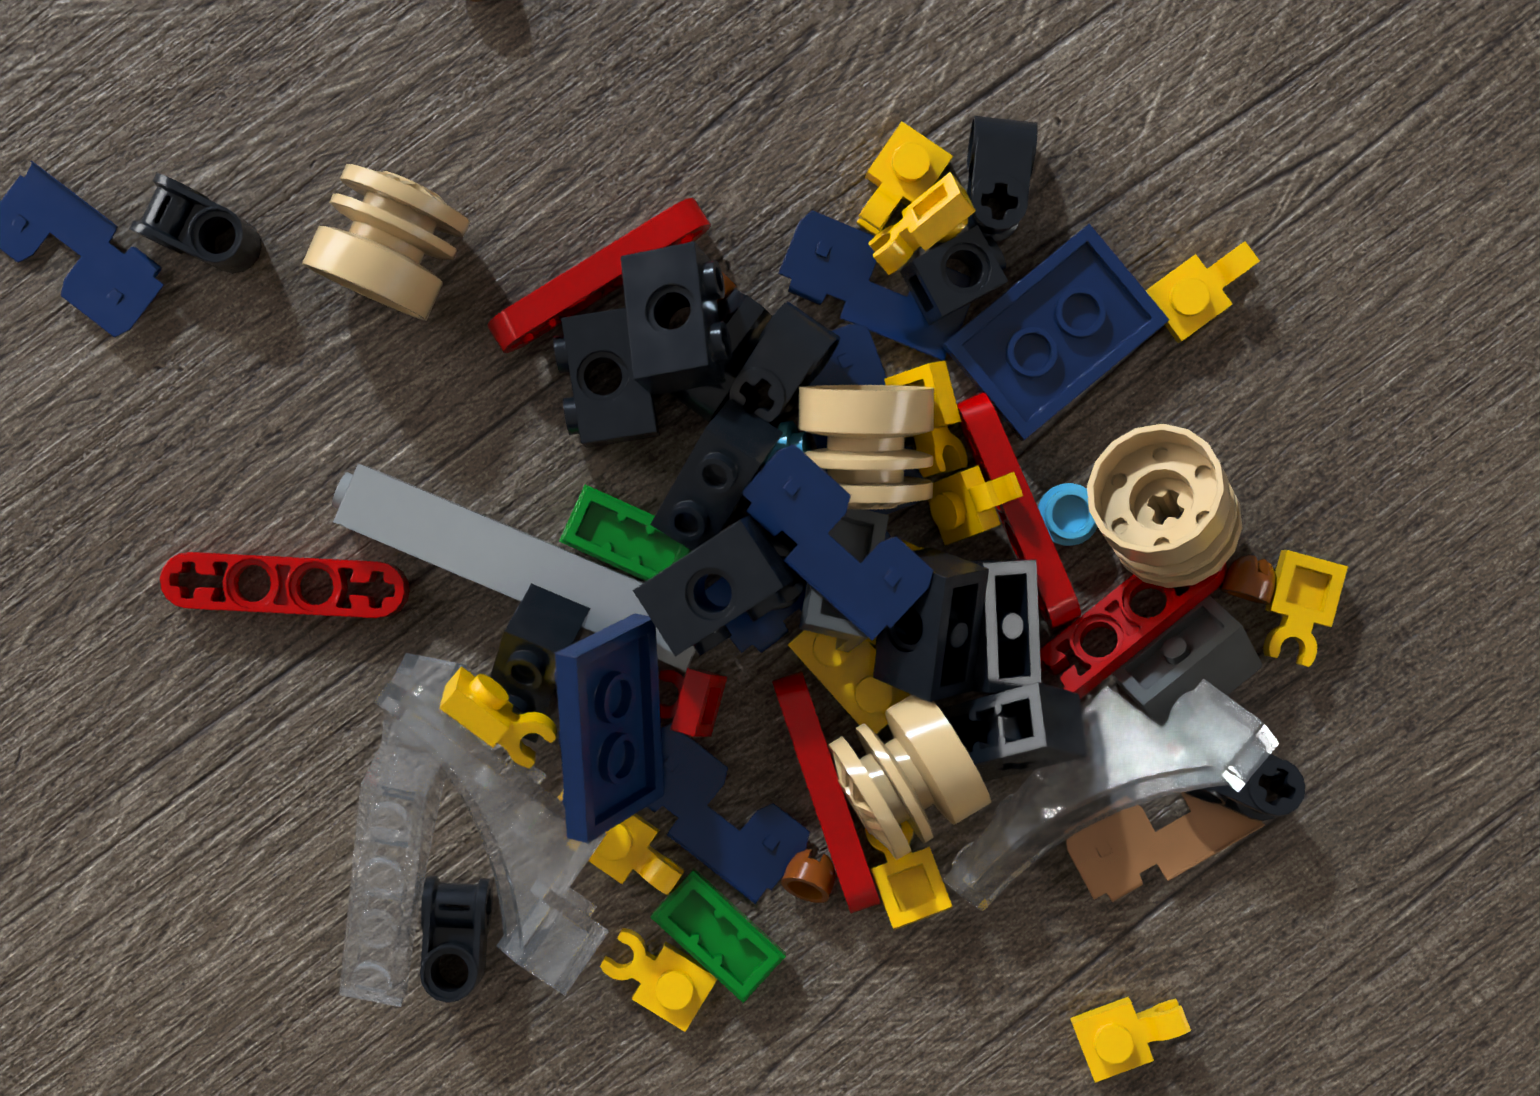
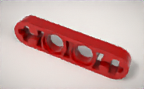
M692 197L680 201L510 305L493 317L487 324V327L503 353H510L522 348L562 323L561 318L576 315L623 286L621 256L693 242L710 229L711 223L695 198Z
M984 392L958 402L957 407L961 422H958L976 466L979 465L985 482L1012 472L1016 475L1023 496L995 506V509L1016 558L1037 561L1038 608L1044 620L1052 629L1080 617L1081 609L1074 589L993 404Z
M185 552L170 558L163 566L160 575L161 590L166 599L175 606L187 609L382 618L392 616L401 611L407 603L410 593L409 581L404 572L394 564L378 561ZM194 562L195 570L198 574L223 576L221 563H228L222 581L223 588H195L193 598L189 597L188 587L179 586V573L185 574L190 572L191 563ZM254 565L266 570L271 581L268 594L256 602L246 599L241 594L238 584L242 572ZM317 568L323 569L330 575L334 587L330 598L320 605L311 604L305 600L300 587L304 575L310 570ZM347 568L353 569L350 582L357 583L375 582L377 572H383L384 582L394 584V597L383 598L382 608L375 607L374 597L370 595H349L352 607H343L348 590L347 577L344 570ZM222 589L224 590V595L226 597L225 602L219 600V597L222 593Z
M1226 563L1217 573L1199 583L1181 586L1182 591L1185 592L1181 596H1177L1174 588H1166L1143 582L1133 574L1040 649L1041 672L1048 670L1053 675L1062 672L1070 665L1066 655L1063 653L1071 648L1079 664L1088 671L1080 676L1073 665L1062 674L1060 679L1064 690L1078 693L1081 699L1213 593L1225 579L1227 572ZM1150 588L1162 592L1167 598V602L1160 614L1144 618L1132 611L1131 602L1138 592ZM1104 627L1116 633L1118 638L1116 648L1105 657H1093L1084 652L1082 643L1089 631Z
M799 671L773 680L772 683L850 913L852 914L881 904L848 805L838 782V776L803 673Z

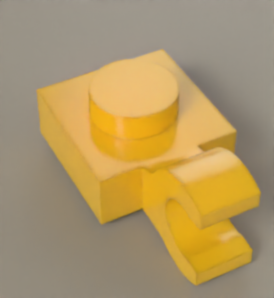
M901 121L866 173L865 178L879 188L860 212V218L856 224L876 236L882 231L901 202L906 206L910 205L937 183L950 164L953 155Z
M1246 241L1209 268H1206L1195 254L1148 288L1146 292L1169 318V321L1164 325L1177 343H1180L1232 305V302L1222 288L1252 268L1260 260Z
M946 361L928 363L885 378V385L934 388V430L904 437H914L916 450L933 456V466L919 468L923 478L967 467L966 450L962 442L948 429L949 425L961 422Z
M978 465L933 483V498L928 499L932 518L938 526L945 545L1001 525L995 506L1022 497L1023 494L1014 472L985 482Z
M461 666L445 685L439 709L492 748L497 743L508 751L512 760L518 765L531 768L535 763L536 752L522 742V737L529 733H536L541 735L544 740L552 743L557 737V727L553 720L539 712L513 713V704L508 701L509 696L499 683L485 674H478L475 677Z
M637 814L629 817L590 843L575 841L570 848L621 884L626 881L634 869L648 883L667 896L685 872L678 864L649 846L660 830Z
M1125 997L1070 1018L1095 1083L1153 1062L1154 1059L1148 1046L1149 1042L1173 1039L1191 1031L1181 1005L1179 1006L1176 998L1136 1013L1130 998Z

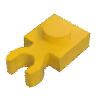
M951 172L901 211L903 219L895 225L883 229L869 242V246L875 252L873 258L888 275L900 269L919 247L927 251L937 242L945 243L956 237L967 225L968 217L976 211L966 190Z
M1281 550L1275 571L1276 587L1271 603L1266 605L1265 611L1280 614L1282 618L1280 625L1273 628L1265 638L1263 646L1265 656L1278 658L1283 641L1292 637L1299 644L1296 664L1306 667L1312 665L1317 655V642L1311 633L1313 625L1332 627L1348 566L1290 550Z
M906 820L901 823V830L910 846L914 831ZM865 828L870 845L879 853L885 854L887 863L871 868L893 930L953 908L930 847L914 853L911 850V852L896 860L888 848L872 834L870 835Z
M622 928L617 939L631 947L634 958L629 963L619 964L612 958L605 956L600 965L601 969L606 975L616 980L633 978L640 984L634 992L632 1000L686 1032L717 979L696 959L666 941L658 955L654 956L647 951L646 943L640 934L634 930Z

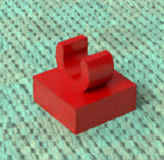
M687 668L686 674L673 670L660 671L659 679L665 682H672L679 691L678 700L674 705L660 704V718L673 719L670 730L693 737H711L727 676Z

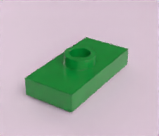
M586 484L559 540L563 544L645 581L692 552L651 526L654 515Z
M695 868L689 872L650 917L742 1003L749 998L786 957L784 950Z

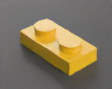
M803 630L787 645L859 726L865 723L877 734L888 724L885 711L911 694L873 678L876 649L868 641L865 640L851 651L845 652L836 650V637Z

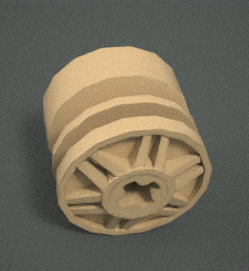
M346 164L340 180L349 188L363 195L364 199L360 201L342 194L332 195L329 203L342 215L352 220V226L349 232L335 227L319 226L302 264L315 273L360 295L407 315L427 321L443 282L434 273L421 266L420 263L424 254L435 258L454 260L457 253L456 248L433 234L436 229L456 237H464L470 224L469 219L449 207L439 195L416 182L388 171H374L354 164Z
M815 385L799 387V429L811 434L827 436V448L804 453L820 468L827 469V474L851 495L848 509H889L904 503L933 498V481L916 477H904V469L933 466V456L922 451L905 449L904 437L934 430V388L902 385Z
M1166 424L1135 428L1112 441L1094 463L1087 484L1089 512L1123 566L1143 582L1166 588L1195 585L1217 573L1235 552L1242 531L1240 503L1209 443L1190 430ZM1180 512H1182V516L1179 519H1176V517L1179 516ZM1165 517H1168V518L1164 521V523L1162 524V520H1163Z
M912 694L885 711L889 728L894 737L891 741L884 744L865 723L855 729L859 741L867 754L863 758L859 759L843 737L828 744V748L835 760L839 777L838 782L849 803L868 833L872 834L887 847L896 860L911 852L908 841L899 826L906 820L923 843L934 838L929 820L924 811L929 806L934 804L941 814L955 825L992 803L981 775L942 711L934 701L928 702Z

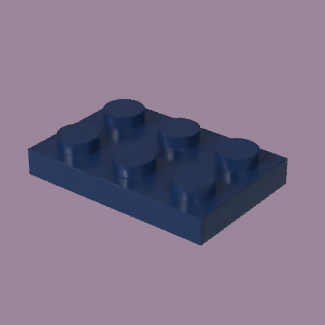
M1088 224L947 340L942 347L976 388L989 397L996 412L1022 442L1168 322L1169 318L1094 228Z
M634 613L555 653V683L558 693L560 724L559 745L562 755L564 786L563 805L565 808L568 839L588 844L664 796L656 626L651 618L646 615Z

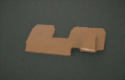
M1180 791L1191 812L1156 832L1143 808L1127 797L1067 831L1066 844L1067 851L1093 899L1095 900L1107 893L1111 902H1114L1142 886L1143 882L1140 873L1157 864L1166 880L1169 881L1265 826L1262 821L1249 819L1223 806L1197 799Z

